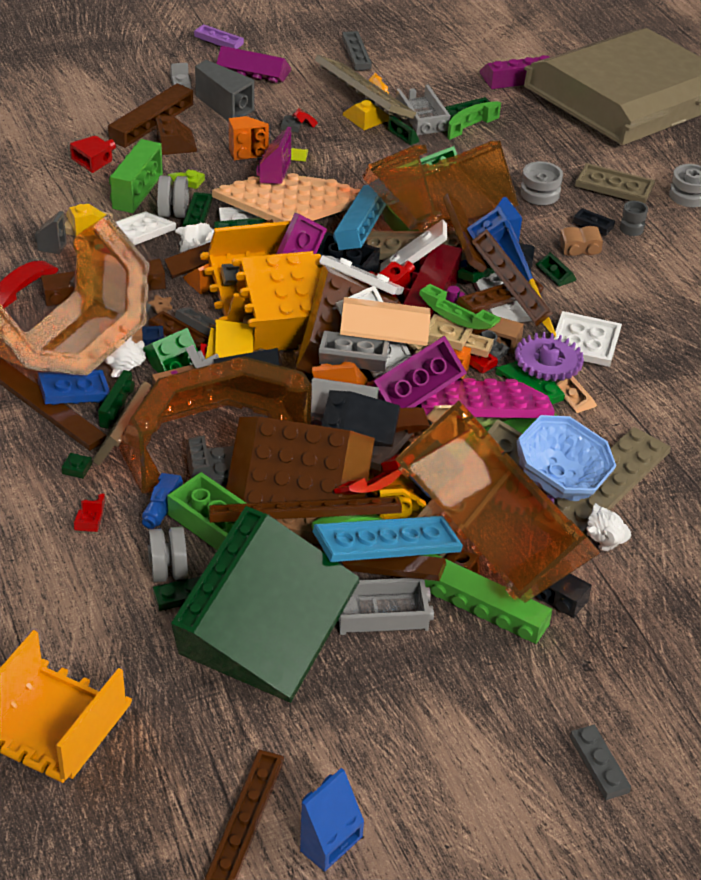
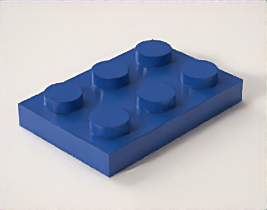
M103 370L38 372V382L45 404L99 403L104 401L110 392Z

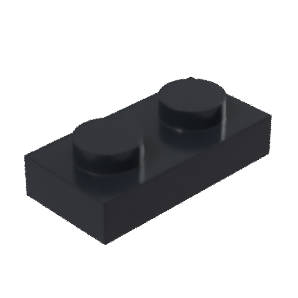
M581 208L573 216L572 223L581 227H597L600 234L606 236L614 228L615 220Z

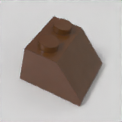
M174 116L156 118L158 143H161L162 155L197 152L190 128Z

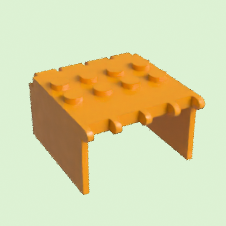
M291 221L214 228L209 251L201 253L200 258L201 260H208L210 267L204 269L205 275H212L215 284L210 285L209 290L210 292L218 293L220 301L215 302L214 307L215 309H222L224 314L218 320L238 323L243 322L244 314L253 315V312L247 313L244 309L246 304H250L249 296H241L240 293H237V285L224 286L220 271L221 265L232 264L234 258L276 254Z
M313 251L240 257L232 260L233 266H239V272L236 273V291L241 296H249L250 304H246L244 309L245 312H253L254 315L253 319L248 320L249 327H255L253 351L261 348L266 350L278 348V350L297 349V344H302L323 266L319 262L321 259L320 254H313Z
M33 630L0 667V753L17 762L23 760V765L40 773L46 770V776L64 783L68 777L73 779L128 709L132 698L125 697L123 670L120 668L115 671L100 691L88 687L90 683L88 678L84 677L80 682L66 677L68 674V669L62 667L58 672L47 668L49 661L41 659L38 632Z

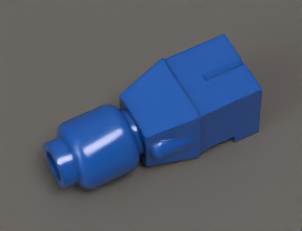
M160 474L158 478L159 483L154 486L151 502L142 514V524L146 528L154 529L163 521L168 513L167 495L183 485L181 475Z

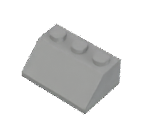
M324 331L319 348V364L339 365L342 362L355 363L359 369H367L375 373L385 372L389 341L340 335L339 332Z
M313 378L307 409V424L322 426L329 390L352 391L378 399L379 387Z

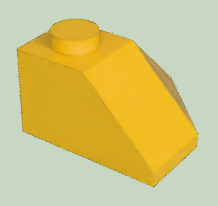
M369 100L355 104L343 112L344 117L363 130L389 120V115Z
M79 204L69 207L66 212L76 237L99 233L102 226L112 223L108 215L90 204Z
M388 485L378 490V497L398 496L402 504V513L379 514L380 517L386 520L417 518L426 507V501L402 485Z

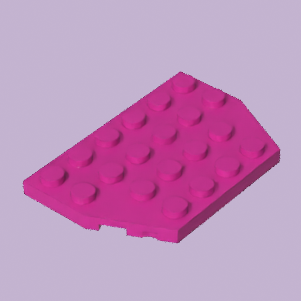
M465 378L463 381L456 380L419 404L420 408H424L426 416L434 409V406L454 404L463 406L468 415H472V417L538 418L540 415L554 416L555 413L554 407L547 395L522 382H518L516 379L497 381L496 379L488 378L484 381H476L473 378ZM455 413V417H462L460 414Z

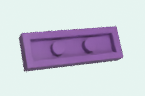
M204 24L194 31V37L214 43L217 46L237 49L244 44V38Z

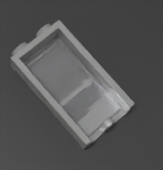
M425 85L424 97L416 98L417 92L414 88L409 90L408 99L400 88L396 90V99L416 112L414 119L409 117L407 119L417 135L448 131L450 114L429 85Z
M423 579L359 580L358 586L338 619L340 635H346V632L414 629L429 631V622L434 620L433 606L428 604L430 602V588L425 587Z

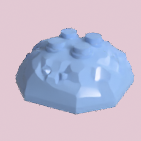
M540 415L517 440V451L520 457L519 465L523 468V473L543 493H546L548 496L552 495L554 498H565L570 501L589 498L616 468L608 441L570 416Z

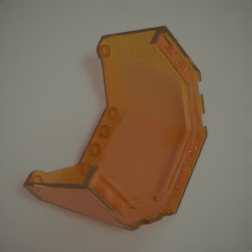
M489 141L456 156L439 160V163L429 165V163L421 164L419 156L427 153L426 145H413L369 164L365 174L362 175L365 182L410 230L418 229L419 232L427 231L442 219L446 222L447 228H454L443 201V197L447 193L461 202L468 221L484 217L493 211L503 197H507L514 207L519 206L500 141Z
M109 214L84 229L73 239L72 245L76 251L75 292L29 332L23 331L0 304L1 359L26 370L88 376L147 323L146 303L148 302L149 284H147V273H149V263Z
M245 356L159 378L131 417L120 445V452L142 494L151 492L154 486L159 483L160 473L146 447L151 441L152 434L157 432L162 423L229 405L240 409L243 406L252 408L254 413L268 416V418L311 424L312 385L301 371Z
M457 401L396 458V461L401 465L398 467V470L407 479L411 476L443 509L441 515L449 523L455 522L458 526L455 529L456 532L464 540L467 538L471 540L473 544L470 547L479 557L484 555L488 559L486 565L494 574L498 572L508 585L505 590L515 601L519 598L526 603L596 557L600 552L573 521L569 520L507 453L501 454L504 452L501 446L460 401Z

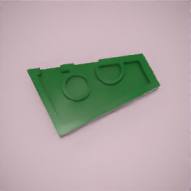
M517 361L496 367L495 374L499 377L505 376L508 379H516L518 382H522L544 393L549 397L552 404L564 401L565 394L551 379L545 381L543 378L537 379L536 375H528L529 372H524L522 367L518 366Z

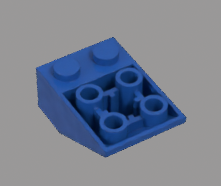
M342 768L334 775H328L322 785L314 792H309L301 803L300 852L324 872L363 837L364 819L345 770Z

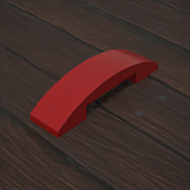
M39 260L26 263L9 273L0 282V308L4 309L16 301V293L41 278V276L57 273L58 268Z
M411 452L396 454L381 463L384 472L368 481L365 478L349 480L333 490L335 494L356 495L382 489L393 483L405 471L413 455Z

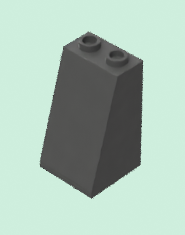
M208 60L195 66L196 97L229 122V118L243 117L254 111L253 79Z

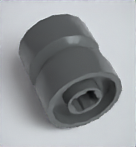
M628 201L624 204L623 218L620 223L622 233L629 236H639L644 232L648 213L646 204L640 201Z

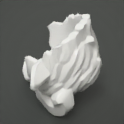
M207 223L178 227L175 232L181 235L179 243L180 253L211 242L214 229Z
M125 332L115 336V341L108 348V353L102 351L100 355L113 370L111 377L117 378L123 370L130 371L134 367L140 366L146 359L145 352L143 351L145 345L143 341L135 343L132 341V336Z
M596 503L593 505L592 513L587 523L589 526L586 527V530L588 531V536L600 543L598 545L600 551L613 550L619 544L631 538V531L623 523L620 516Z

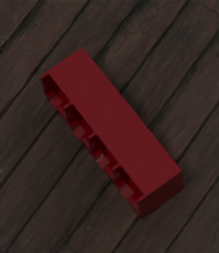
M441 244L429 252L427 257H422L420 259L419 273L412 272L411 289L404 288L403 305L430 308V320L434 314L439 315L423 300L419 292L429 284L444 291L448 290L450 286H456L459 279L458 270L461 267L462 248Z

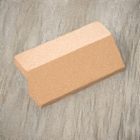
M344 297L340 335L428 345L430 308Z

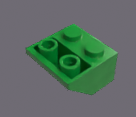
M188 328L143 347L152 368L158 373L189 365L194 366L186 348L194 345L198 352Z

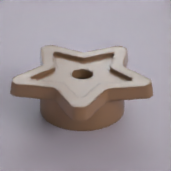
M155 295L154 300L148 302L157 314L161 311L167 313L173 309L170 304L172 301L171 297L162 298Z

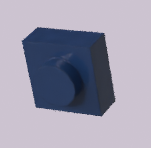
M163 326L142 327L145 346L164 338Z

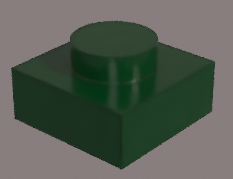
M70 453L61 467L62 474L84 479L92 465V457Z

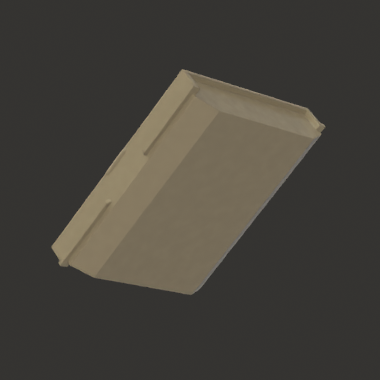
M648 28L631 30L531 63V65L525 66L524 69L527 71L524 87L621 145L701 115V57Z

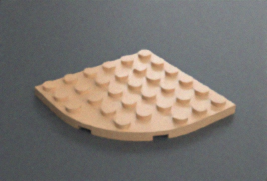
M290 173L285 176L282 184L260 183V177L252 176L248 177V180L235 181L230 185H221L220 188L212 190V197L267 221L273 219V222L291 221L294 213L314 221L348 210L361 189L351 188L350 185L338 183L335 179L326 180Z

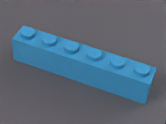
M385 183L363 185L333 234L334 242L337 243L339 250L361 248L389 201Z

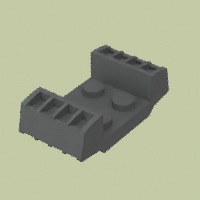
M205 436L189 438L186 456L190 479L202 472L218 484L226 485L234 446L207 448Z

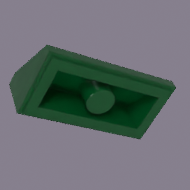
M389 115L388 131L409 145L420 142L414 129L394 116Z
M551 252L536 264L559 287L577 280L574 273Z

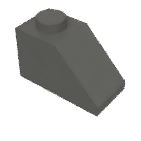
M59 211L36 232L35 242H37L38 251L61 254L67 244L63 211Z

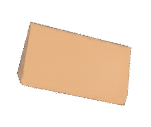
M573 376L570 379L565 378V380L557 383V386L565 394L564 399L576 413L597 406L594 399Z

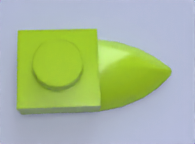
M189 169L186 173L168 174L173 182L177 176H187L188 187L197 189L205 180V174Z

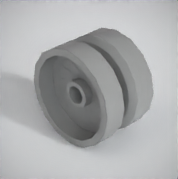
M537 161L527 164L522 174L521 196L524 200L536 205L555 203L560 198L563 171L560 167L549 162Z
M682 164L675 168L669 196L674 202L685 207H701L700 165Z
M160 175L157 196L158 216L169 218L173 206L175 217L185 218L189 204L187 176H177L173 188L172 178Z
M183 526L170 528L168 532L169 543H165L164 531L161 528L149 529L148 557L149 567L152 568L153 583L166 582L168 566H171L172 577L175 581L188 579Z

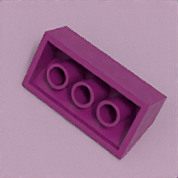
M225 46L220 47L216 63L244 76H252L256 80L268 79L271 83L284 82L291 72V67L284 58Z
M542 55L535 58L526 57L525 59L495 61L487 63L480 69L479 73L491 89L521 86L525 83L527 72L524 70L525 66L549 58V56Z
M287 127L269 144L268 149H265V154L262 155V160L257 165V176L260 177V183H283L291 164V127Z
M442 336L434 339L427 346H423L366 384L367 386L379 387V400L400 405V408L418 406L467 374L447 338Z

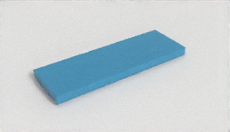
M443 516L314 524L313 533L330 562L461 552L463 547Z

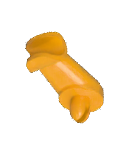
M374 72L369 81L389 94L387 91L388 86Z

